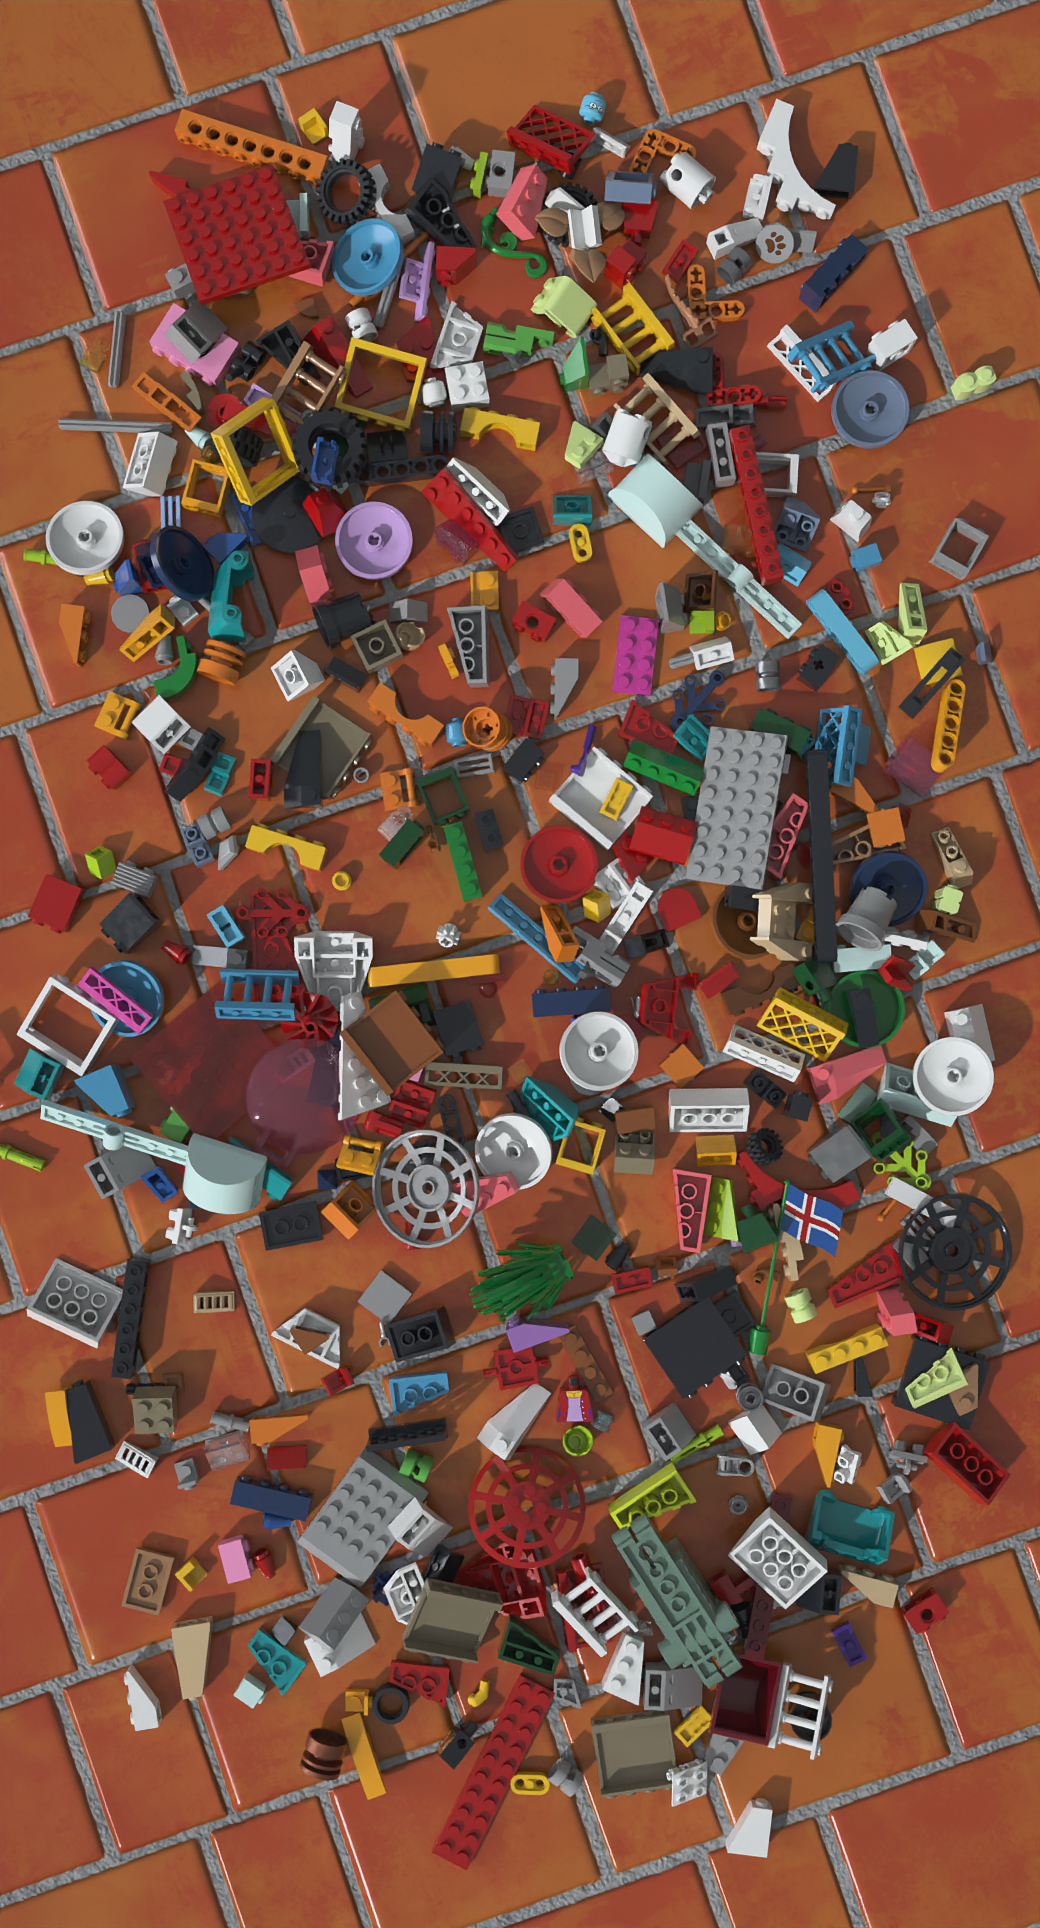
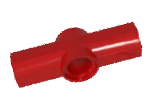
M586 1552L577 1553L572 1556L571 1562L578 1579L575 1583L576 1587L587 1580L585 1573L587 1566L594 1572ZM593 1586L581 1593L586 1602L598 1594ZM604 1599L589 1610L590 1614L595 1615L606 1610Z

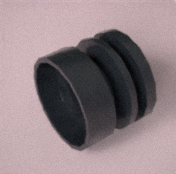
M421 410L420 451L433 453L435 444H439L440 452L444 453L445 444H448V453H454V447L457 442V422L454 411H449L448 420H445V411H441L440 419L436 420L434 411Z
M805 1690L796 1694L818 1701L821 1699V1695L814 1691ZM794 1702L789 1703L788 1714L817 1721L819 1709ZM827 1703L820 1740L828 1735L832 1727V1717ZM809 1710H811L812 1714H809V1717H806L805 1713H808ZM791 1724L794 1733L799 1738L813 1742L815 1730Z

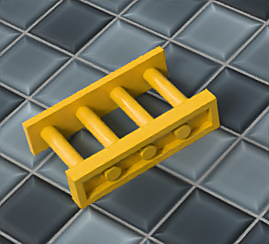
M630 282L623 286L622 299L600 313L596 307L592 308L591 320L597 328H601L619 354L626 353L628 370L630 372L633 371L636 376L640 374L639 364L658 350H674L675 341ZM625 305H631L634 313L611 328L606 319ZM636 320H642L645 328L622 343L617 334ZM653 334L656 338V343L634 358L628 349L647 335Z

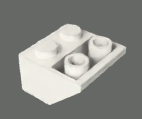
M160 695L132 721L135 727L163 754L191 727Z

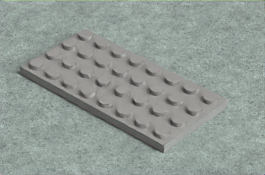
M711 726L695 818L697 826L690 848L686 873L687 880L763 890L788 742L787 735Z

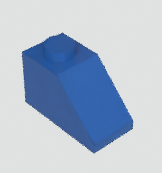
M217 533L215 536L207 539L204 549L221 565L232 552L242 550L250 540L245 533Z

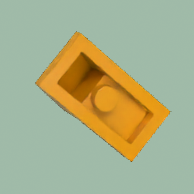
M811 904L794 938L799 941L812 942L813 946L814 927L813 907Z

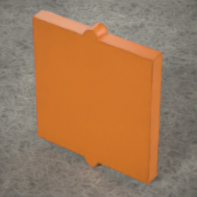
M898 807L887 810L881 809L878 812L866 814L873 847L891 846L892 843L906 841Z
M683 1043L673 1052H669V1056L659 1064L680 1089L690 1080H694V1077L704 1069L702 1064Z

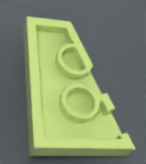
M952 1348L946 1352L947 1354L940 1361L934 1362V1366L926 1373H922L905 1388L914 1409L968 1385Z

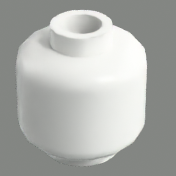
M435 377L424 380L425 384L420 387L424 405L429 406V408L444 405V401L447 399L444 383L440 380L436 381Z

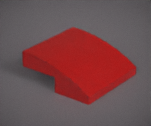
M511 694L506 717L512 725V735L541 740L550 702Z
M407 1080L396 1089L387 1117L424 1129L437 1090Z

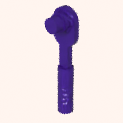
M589 725L583 746L584 752L579 764L571 765L570 768L571 773L578 774L580 777L585 773L588 751L591 749L596 731V726Z

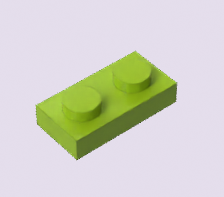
M480 152L479 159L476 158L474 171H476V176L472 177L470 189H473V197L480 199L487 172L488 153Z

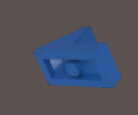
M157 1166L141 1176V1179L162 1203L179 1193L178 1188L168 1178L164 1167Z

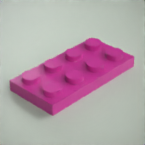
M620 616L612 692L651 696L659 619Z

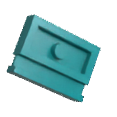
M689 714L688 718L683 721L673 734V737L697 761H702L706 756L710 731L693 714Z

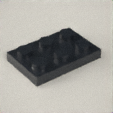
M317 1201L259 1212L266 1251L324 1239Z

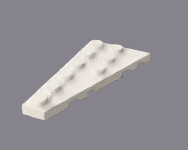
M361 991L340 996L341 1032L367 1013ZM340 1036V1095L338 1098L340 1113H338V1120H343L391 1103L390 1095L387 1096Z

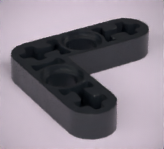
M442 1095L438 1100V1107L445 1134L449 1135L448 1130L454 1131L459 1128L460 1132H456L458 1138L462 1139L459 1143L464 1146L465 1136L456 1101L452 1095ZM444 1098L452 1100V1104L449 1107L450 1111L454 1109L455 1113H449L444 1116L443 1112H447L446 1106L441 1105L444 1102ZM453 1116L457 1119L455 1127L447 1126L446 1119ZM437 1137L417 1141L413 1146L415 1149L416 1145L422 1148L426 1147L425 1142H429V1147H432V1143L437 1140ZM445 1140L444 1151L458 1150L455 1145ZM422 1153L420 1158L435 1156V1153Z

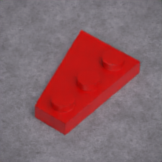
M633 699L631 700L618 734L619 737L632 742L636 739L672 755L678 742L673 737L674 733L652 717L649 712L641 708Z
M392 1659L389 1682L410 1692L418 1693L423 1698L433 1700L445 1708L450 1666Z

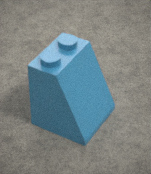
M119 1064L106 1066L74 1080L76 1085L110 1116H125L133 1112L132 1108L137 1107Z

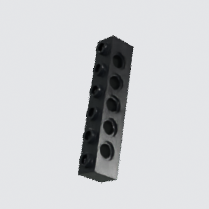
M139 1257L127 1259L111 1377L131 1379L135 1375L151 1259Z

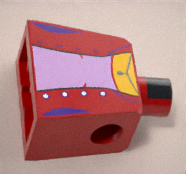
M568 1376V1387H560L556 1422H592L593 1414L587 1386H579V1376Z

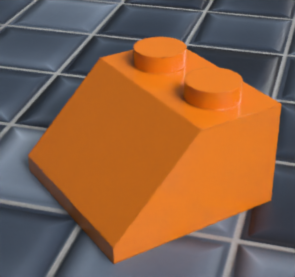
M352 1180L321 1213L349 1240L376 1212L373 1199Z

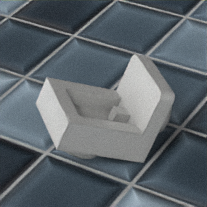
M891 1474L876 1487L886 1504H892L903 1493H910L913 1490L908 1478L904 1474Z

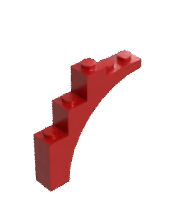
M745 1150L737 1152L739 1158L736 1160L740 1168L746 1169L748 1173L746 1178L751 1186L755 1185L754 1188L749 1190L751 1196L748 1198L752 1205L763 1209L780 1199L781 1201L778 1204L781 1207L785 1184L766 1175L749 1158ZM849 1179L823 1188H798L806 1194L828 1201L840 1209L861 1198L853 1182Z

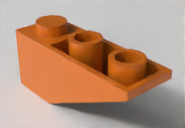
M61 603L59 624L74 664L82 667V662L86 658L84 644L88 641L86 629L87 624H90L91 614L85 606Z

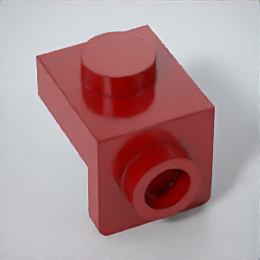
M346 1366L339 1367L321 1378L329 1396H333L347 1386L355 1384L353 1381L354 1375Z

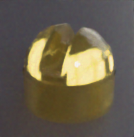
M548 969L543 976L544 983L548 985L558 984L560 981L559 973Z

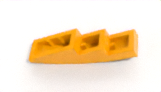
M360 1712L341 1719L367 1799L370 1800L386 1794L387 1791L377 1755L373 1750L369 1732L366 1731L362 1713Z

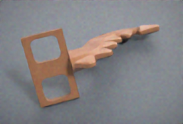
M665 275V282L673 303L686 318L689 327H692L681 334L686 348H696L718 334L713 320L709 316L699 322L691 308L687 307L684 301L680 300V297L676 295L669 275ZM710 322L713 332L705 336L702 326ZM694 332L697 342L689 346L686 336Z

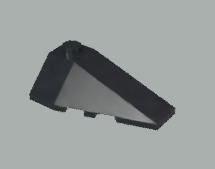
M429 177L414 193L401 212L406 214L416 226L443 246L476 248L477 245L466 226L462 224L458 217L456 208H453L450 203L448 194L432 177Z

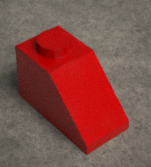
M914 1311L917 1327L916 1334L935 1342L949 1344L954 1325Z

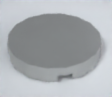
M132 594L118 598L111 609V617L115 626L121 631L130 634L134 632L150 613L146 602L139 596Z

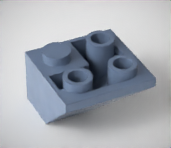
M787 496L774 528L776 541L807 552L821 517L805 502Z

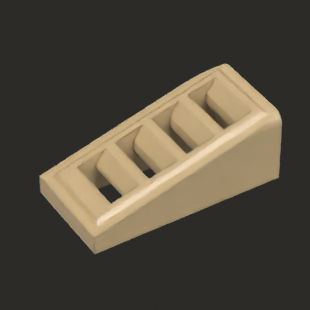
M235 1291L195 1292L193 1294L194 1313L235 1311ZM218 1296H220V1307H217ZM225 1296H228V1307H225ZM200 1297H204V1307H200ZM208 1297H212V1307H209Z

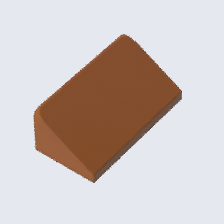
M653 1105L615 1111L617 1133L624 1134L655 1129Z

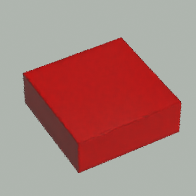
M165 753L159 771L174 776L184 759Z

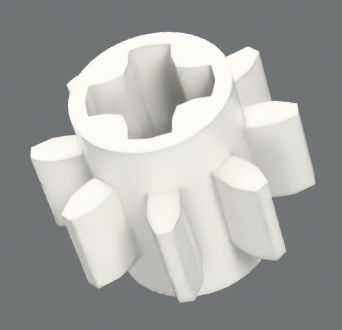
M448 923L444 927L439 926L436 939H439V943L442 946L451 947L453 944H458L461 932L458 931L454 924Z

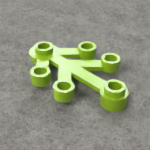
M880 1131L872 1135V1141L875 1145L878 1144L876 1139L882 1138ZM914 1140L904 1150L903 1157L897 1151L890 1155L896 1163H883L879 1161L874 1163V1171L877 1174H882L884 1171L906 1172L911 1176L898 1177L890 1175L887 1179L888 1185L893 1177L912 1185L920 1191L927 1190L931 1185V1178L925 1173V1160L928 1157L925 1149H918L916 1151V1159L918 1160L917 1171L911 1166V1147L914 1144ZM920 1152L925 1153V1157L919 1158L918 1154ZM882 1165L883 1169L877 1170L876 1166ZM923 1179L925 1180V1183L920 1185L918 1184V1180Z

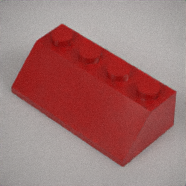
M955 1422L935 1434L922 1450L931 1461L978 1504L989 1506L1011 1475Z

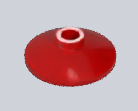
M229 393L218 394L208 403L206 416L211 426L217 429L218 425H223L227 422V420L222 419L227 399L242 404L241 400L235 395Z

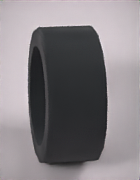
M391 1682L381 1685L376 1690L372 1701V1710L375 1717L385 1724L401 1722L406 1717L410 1706V1696L407 1690ZM393 1692L401 1697L403 1706L399 1712L388 1714L381 1709L380 1699L385 1693Z

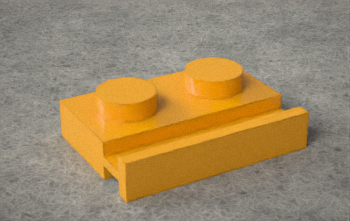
M498 571L470 572L471 606H486L488 611H499Z

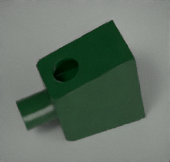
M813 959L791 970L807 996L818 994L822 1003L833 999L829 988L835 986L837 980L830 962L816 963V960Z
M752 1203L741 1207L745 1218L738 1221L737 1226L744 1254L779 1241L782 1238L766 1211L756 1214Z

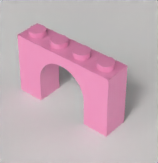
M173 303L149 341L153 348L152 351L160 357L166 356L173 365L184 367L189 375L193 377L197 375L202 378L201 381L207 386L211 387L213 385L218 388L231 368L233 361L242 350L239 342L222 333L213 349L192 364L164 335L168 328L186 311Z

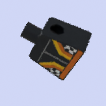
M471 1719L464 1727L457 1723L437 1745L439 1756L453 1769L457 1767L475 1743L472 1735L479 1727Z

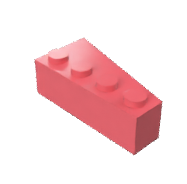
M313 239L301 241L311 268L289 275V277L323 287L332 263L334 241H327L326 243L317 242V240Z
M794 793L788 797L775 816L766 873L776 880L781 879L785 865L807 811V802Z
M673 1168L680 1250L700 1253L712 1174Z

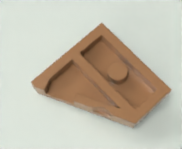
M976 1363L962 1369L968 1385L948 1393L959 1416L978 1408V1365Z

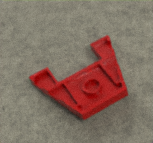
M692 972L642 984L638 1023L679 1045L683 1043L686 1047L690 1048L692 1030L674 1028L679 988L697 990L699 973Z

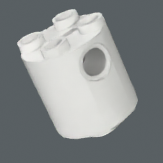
M683 152L681 155L676 153L671 160L672 165L670 168L665 170L659 178L662 181V185L691 210L696 208L701 202L704 205L707 204L714 194L711 188L715 183L716 177L687 152Z
M618 408L602 449L609 461L621 467L639 464L652 428V422L646 420V417L635 414L633 416L628 411Z

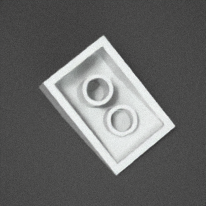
M362 1613L359 1614L341 1642L332 1652H328L307 1634L304 1639V1643L320 1677L339 1669L376 1645Z

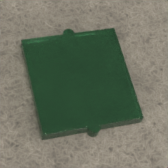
M590 1215L571 1242L581 1249L583 1254L586 1253L597 1261L617 1234L608 1228L605 1222L602 1223L593 1215Z

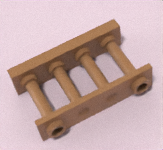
M306 341L302 343L270 398L275 400L276 405L279 406L280 413L297 424H303V418L284 406L282 401L286 395L292 396L311 410H317L320 413L338 383L341 384L347 375L345 367L340 365L337 370L314 355L312 351L314 346ZM306 361L312 362L333 376L328 387L304 372L302 367ZM296 378L302 379L323 393L318 404L294 389L292 384Z

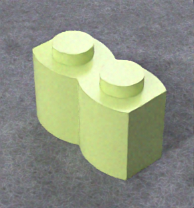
M983 366L974 373L968 372L960 375L950 388L955 400H964L973 393L985 392L997 378L992 366Z

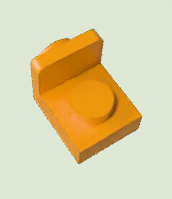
M346 1689L345 1711L364 1712V1715H368L369 1709H372L373 1696H370V1689Z

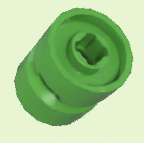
M408 1448L399 1473L407 1476L412 1474L414 1479L424 1483L434 1458L425 1454L419 1456V1452Z

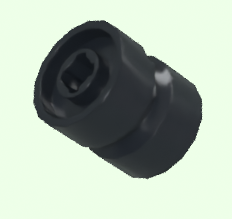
M743 1601L730 1607L740 1624L735 1629L740 1639L746 1638L752 1606L751 1601Z

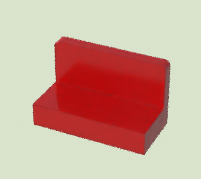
M893 954L877 970L887 984L906 992L913 988L906 978V975L916 966L913 962Z
M728 962L698 982V986L706 998L709 999L740 979V977L733 968V963Z

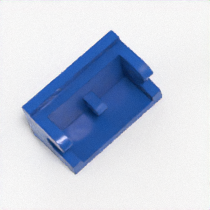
M317 437L311 478L314 483L333 486L339 446H337L334 440L326 442L324 438Z

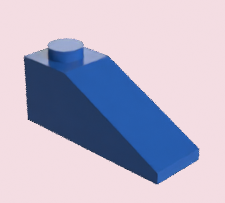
M125 560L115 573L116 581H113L116 593L119 592L121 596L144 593L141 588L137 568L130 560Z

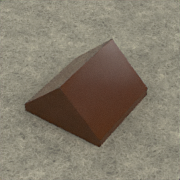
M718 570L686 574L683 612L715 611Z

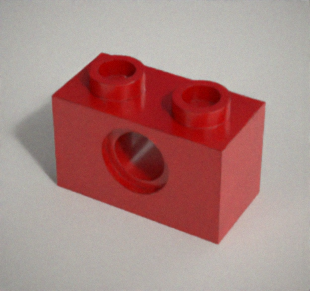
M525 601L521 602L511 620V625L514 626L513 628L516 631L530 634V638L538 643L540 641L546 642L556 624V618ZM534 619L538 622V625L530 627L528 621Z
M251 758L248 797L251 800L271 801L274 766L271 760Z
M932 1587L900 1608L916 1634L926 1632L932 1624L941 1622L949 1614V1611ZM930 1609L927 1615H922L923 1610Z

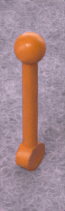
M886 485L885 487L858 488L853 486L851 491L854 494L871 491L889 493L891 486Z
M893 1199L884 1212L878 1215V1221L883 1222L885 1220L886 1214L897 1200Z

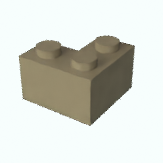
M626 353L607 356L606 363L588 365L589 395L602 396L606 392L622 393L624 390H627L629 371Z

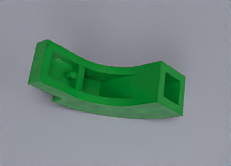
M184 635L176 637L180 654V664L177 671L170 677L153 681L156 697L160 695L166 702L177 699L185 694L194 684L198 674L199 657L196 653H190L193 651L191 641L187 640Z

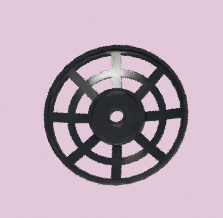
M961 1193L937 1196L921 1205L905 1224L898 1248L900 1269L909 1288L929 1305L950 1311L974 1308L992 1297L1001 1287L1008 1274L1012 1258L1010 1233L1000 1214L985 1201ZM946 1199H963L959 1210H946L936 1213L933 1204ZM970 1203H976L992 1216L994 1222L984 1226L976 1217L967 1213ZM926 1208L930 1218L920 1227L916 1237L907 1235L914 1219ZM946 1216H956L953 1227L943 1228L939 1219ZM964 1218L971 1221L978 1230L970 1234L962 1230ZM933 1224L936 1233L931 1240L921 1238L929 1225ZM998 1228L1003 1241L1002 1260L991 1257V1242L988 1233ZM983 1237L984 1255L976 1253L974 1240ZM904 1242L914 1244L913 1258L916 1268L909 1274H907L903 1260ZM954 1245L956 1247V1252L954 1255L950 1256L948 1254V1249L950 1246ZM919 1246L928 1248L929 1259L922 1264L919 1259ZM973 1261L982 1262L978 1271L970 1277L967 1269ZM988 1265L1000 1267L994 1281L981 1293L975 1283L983 1276ZM932 1266L940 1270L939 1283L931 1279L925 1271ZM960 1274L964 1282L956 1285H947L948 1275ZM921 1275L928 1284L938 1289L936 1300L921 1293L912 1281ZM968 1288L974 1298L961 1303H944L946 1291H959Z

